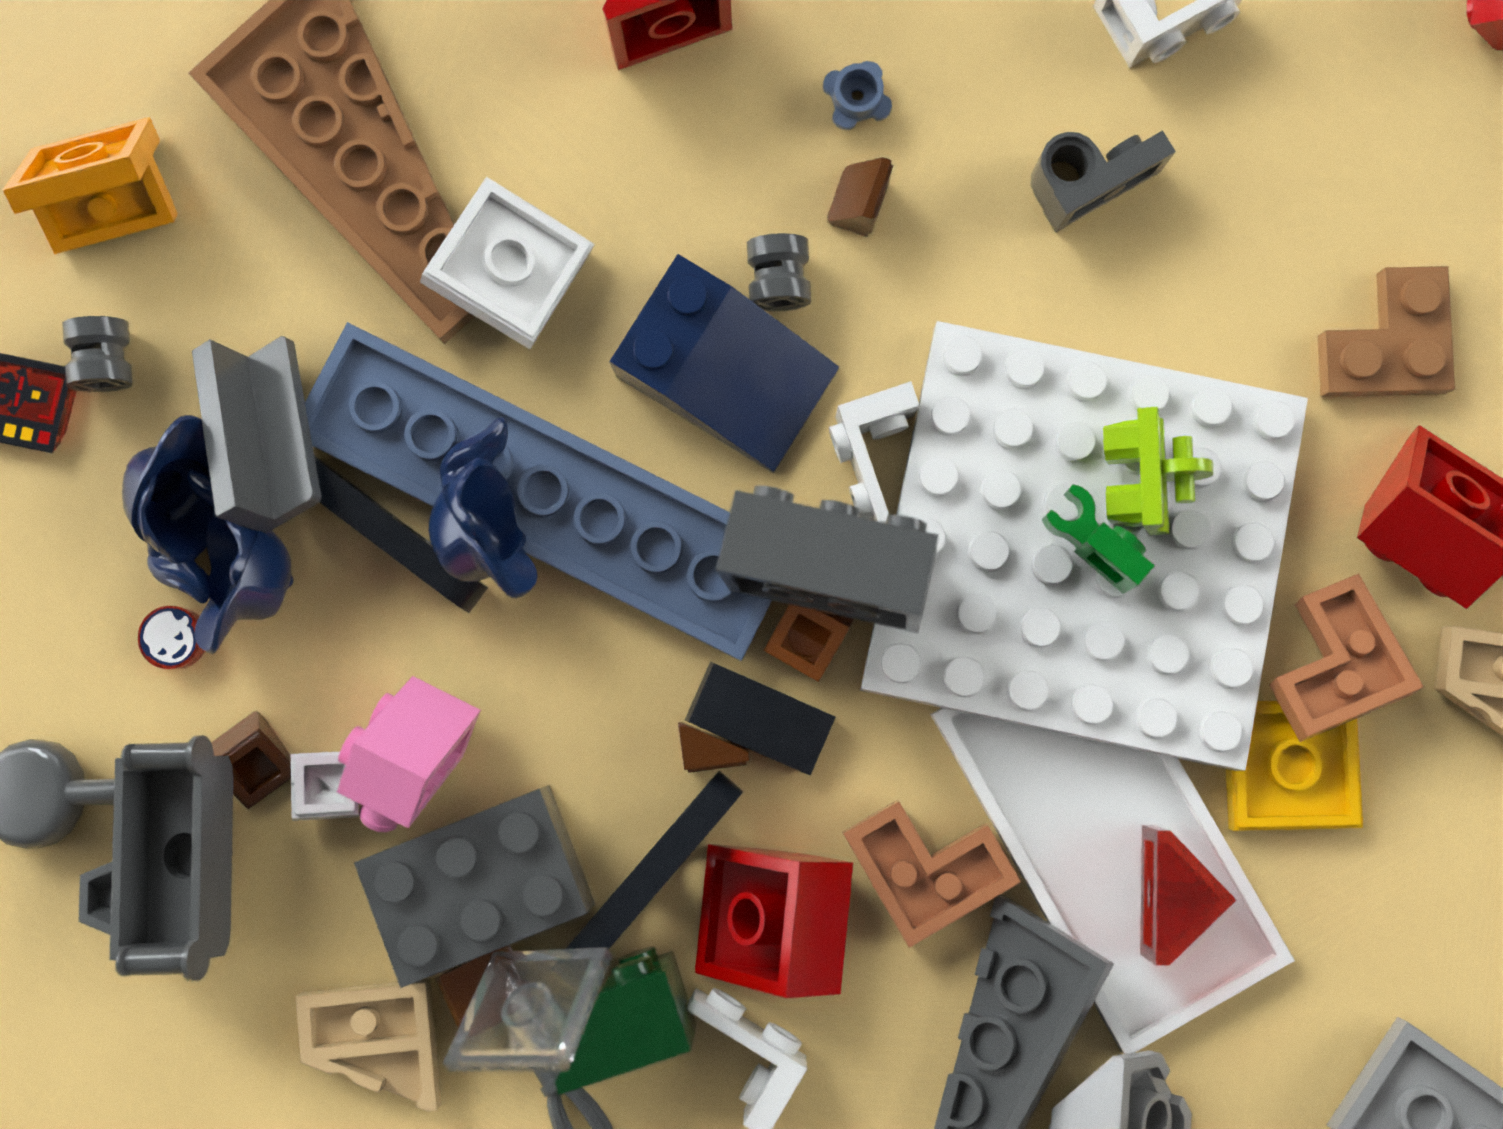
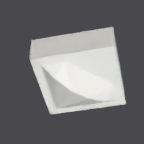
M340 751L291 754L292 821L359 817L358 803L337 793L345 768L344 764L338 762Z

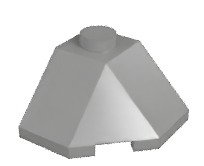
M1143 1051L1112 1056L1052 1108L1051 1123L1048 1129H1191L1192 1113L1184 1097L1171 1093L1165 1081L1170 1073V1069L1162 1053Z

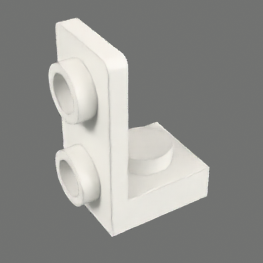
M1096 0L1093 7L1130 68L1149 57L1153 63L1168 58L1186 43L1185 37L1202 28L1206 34H1211L1223 28L1239 15L1238 5L1242 0H1196L1160 21L1156 17L1157 7L1154 0Z
M911 381L838 405L835 416L838 424L829 427L830 437L840 463L848 460L851 461L858 484L849 486L853 505L860 509L859 517L886 523L887 515H889L862 434L870 431L873 440L894 435L909 427L906 419L914 417L920 406Z
M696 988L687 1006V1010L771 1062L768 1069L761 1064L755 1067L739 1099L747 1103L744 1108V1126L749 1129H772L807 1070L806 1055L798 1051L802 1042L793 1034L774 1023L768 1022L766 1028L763 1029L743 1017L742 1015L746 1010L745 1006L727 993L713 988L708 995Z

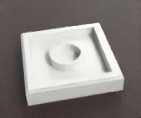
M486 177L423 271L420 283L528 349H531L591 253L594 243Z

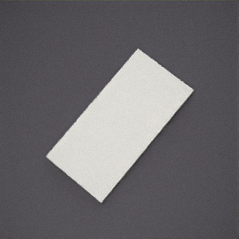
M944 708L930 714L1047 922L1114 963L1093 1003L1122 1054L1139 1051L1295 961L1178 758Z

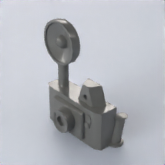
M204 735L194 736L189 742L132 743L127 744L123 748L121 758H115L114 779H85L84 771L75 755L57 742L29 739L10 744L0 752V840L7 845L25 849H37L54 845L72 832L83 813L84 805H114L112 862L80 875L79 922L110 935L109 960H116V971L120 976L183 974L187 981H199L207 973L210 958L225 956L231 933L234 779L229 756H214L212 743Z

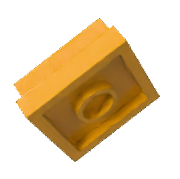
M151 117L32 148L3 189L14 214L33 210L54 254L173 223L178 215L153 158L160 138Z

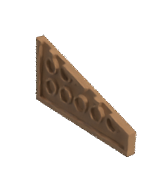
M351 0L267 1L188 74L429 329L446 344L475 316L421 284L420 279L423 271L453 228L454 223Z

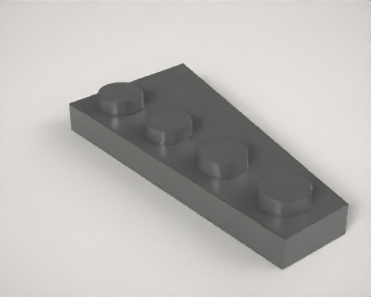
M1005 895L995 897L990 917L994 919L986 948H981L975 971L978 979L969 1013H964L958 1035V1039L961 1040L954 1071L948 1074L934 1129H1025L1114 963Z

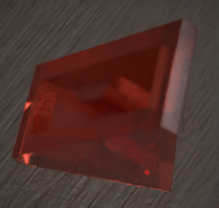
M1142 825L1140 955L1154 965L1170 966L1237 900L1172 831L1156 825Z

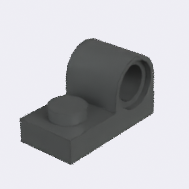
M1162 130L1143 142L1139 135H1134L1124 140L1106 154L1108 160L1106 162L1098 147L1089 137L1078 132H1065L1054 136L1046 143L1031 174V187L1036 199L1044 210V215L1056 233L1160 173L1176 151ZM1058 161L1071 164L1077 170L1079 180L1072 182L1058 178L1054 174L1051 164Z

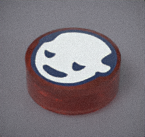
M162 606L150 612L144 618L138 630V646L143 657L152 665L163 669H184L195 664L205 652L197 645L194 635L199 615L188 608L178 606Z

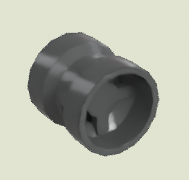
M777 233L757 236L747 241L748 264L754 269L755 278L749 284V299L764 311H788L810 305L811 284L804 277L803 268L809 261L808 239L797 234Z
M83 316L67 319L62 322L64 345L71 349V361L65 365L67 388L86 392H108L132 387V366L124 359V348L130 343L128 321L109 316Z

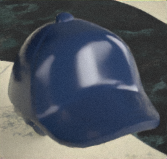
M185 415L177 418L167 428L157 446L138 452L128 462L122 484L123 508L135 533L141 540L147 543V565L152 575L162 584L183 591L199 603H206L210 596V577L194 560L208 545L206 543V535L213 509L194 495L186 480V473L189 469H194L207 477H210L202 419L193 415Z
M499 417L481 432L456 444L444 457L440 467L442 491L431 510L429 537L441 566L450 576L464 582L480 581L491 577L505 594L511 598H519L526 595L535 586L537 570L523 549L526 543V535L517 525L512 490L506 479L493 464L495 458L504 451L508 438L507 422L505 418Z
M189 469L186 473V480L191 491L198 499L213 509L206 535L207 551L211 564L209 575L210 600L197 620L194 635L197 645L202 650L215 654L237 620H262L273 617L278 612L288 588L294 582V578L291 575L290 555L281 539L272 530L268 533H263L217 518L210 477L202 475L194 469Z

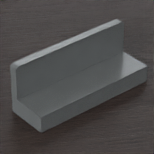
M280 336L248 357L211 339L192 350L216 517L255 531L268 533L317 505L321 501V491L294 341Z

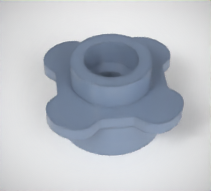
M871 61L851 64L841 71L834 70L829 72L824 78L823 90L832 98L835 108L832 119L838 128L851 130L857 122L870 118L882 121L891 112L892 101L883 93L882 69L878 64ZM860 91L863 94V98L861 100H854L852 93Z

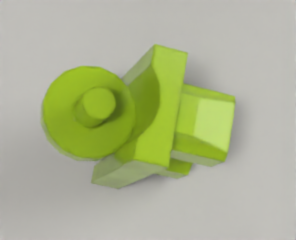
M1158 406L1137 408V420H1126L1103 426L1104 455L1107 464L1140 462L1141 484L1106 486V516L1111 524L1132 527L1143 526L1150 536L1170 534L1167 481L1174 482L1175 503H1193L1196 501L1195 480L1206 479L1214 475L1213 460L1193 457L1192 436L1173 437V459L1166 460L1164 419L1159 418Z

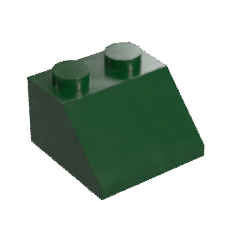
M655 946L618 958L619 965L612 969L555 1080L559 1095L691 1051L696 1022L694 1015L687 1010L689 1000L673 951L657 955Z

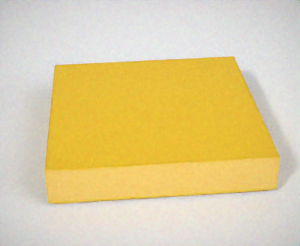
M1257 701L1246 771L1226 769L1228 829L1233 831L1363 828L1358 719L1299 742L1278 701Z

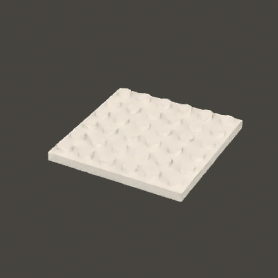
M937 321L933 331L919 400L920 406L917 409L896 515L908 516L927 523L926 532L939 534L936 559L919 634L874 624L860 691L1224 769L1246 771L1308 398ZM1158 406L1159 418L1164 419L1166 460L1173 459V437L1192 436L1193 457L1213 460L1214 475L1206 479L1195 480L1196 501L1193 503H1175L1174 482L1167 481L1170 534L1150 536L1143 526L1111 524L1107 520L1106 486L1141 484L1140 462L1107 464L1104 455L1103 426L1126 420H1137V408ZM1073 484L1083 487L1091 494L1096 507L1095 519L1099 525L1105 522L1112 529L1115 526L1123 527L1136 536L1145 546L1146 552L1143 556L1153 563L1155 567L1137 587L1122 594L1074 552L1076 549L1074 545L1066 539L1052 534L1044 526L1042 518L1051 509L1066 521H1075L1077 519V507L1064 496V493Z

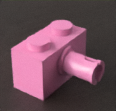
M412 676L395 696L386 693L380 699L366 729L356 726L345 740L338 756V762L344 764L345 768L337 793L363 805L359 812L360 820L371 830L390 832L395 830L398 824L409 828L463 758L481 710Z

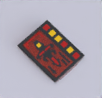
M0 353V443L47 453H53L66 434L77 391L66 387L65 366Z

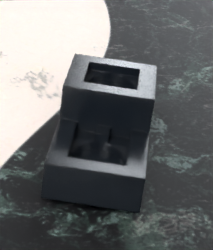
M710 662L685 721L811 776L836 717Z

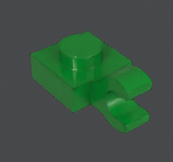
M1073 484L1064 493V496L1077 507V519L1075 521H1066L1051 509L1042 518L1044 526L1052 534L1062 537L1076 547L1074 552L1122 594L1137 587L1155 567L1153 563L1143 556L1146 552L1145 546L1136 536L1123 527L1115 526L1112 529L1105 522L1099 525L1095 519L1096 507L1091 494L1083 487Z

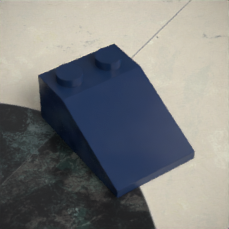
M680 254L676 255L609 361L617 378L772 473H775L839 370L837 364L734 287Z

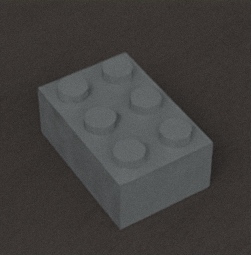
M757 485L754 488L753 494L735 490L716 571L729 591L919 634L936 559L939 534L926 532L927 523L916 518L894 514L887 515L886 523L859 517L860 509L858 507L834 500H821L819 508L793 503L794 495L792 493L770 486Z
M550 785L354 862L400 988L587 914L595 905Z

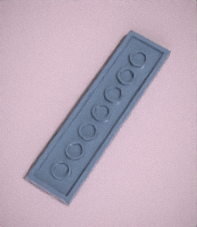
M348 322L346 323L305 401L313 447L434 506L442 491L440 467L446 454L456 444L481 432L497 418H505L508 425L507 444L504 451L495 458L493 464L506 479L514 495L517 525L526 535V543L523 547L525 553L742 662L772 600L729 591L716 571L730 512Z

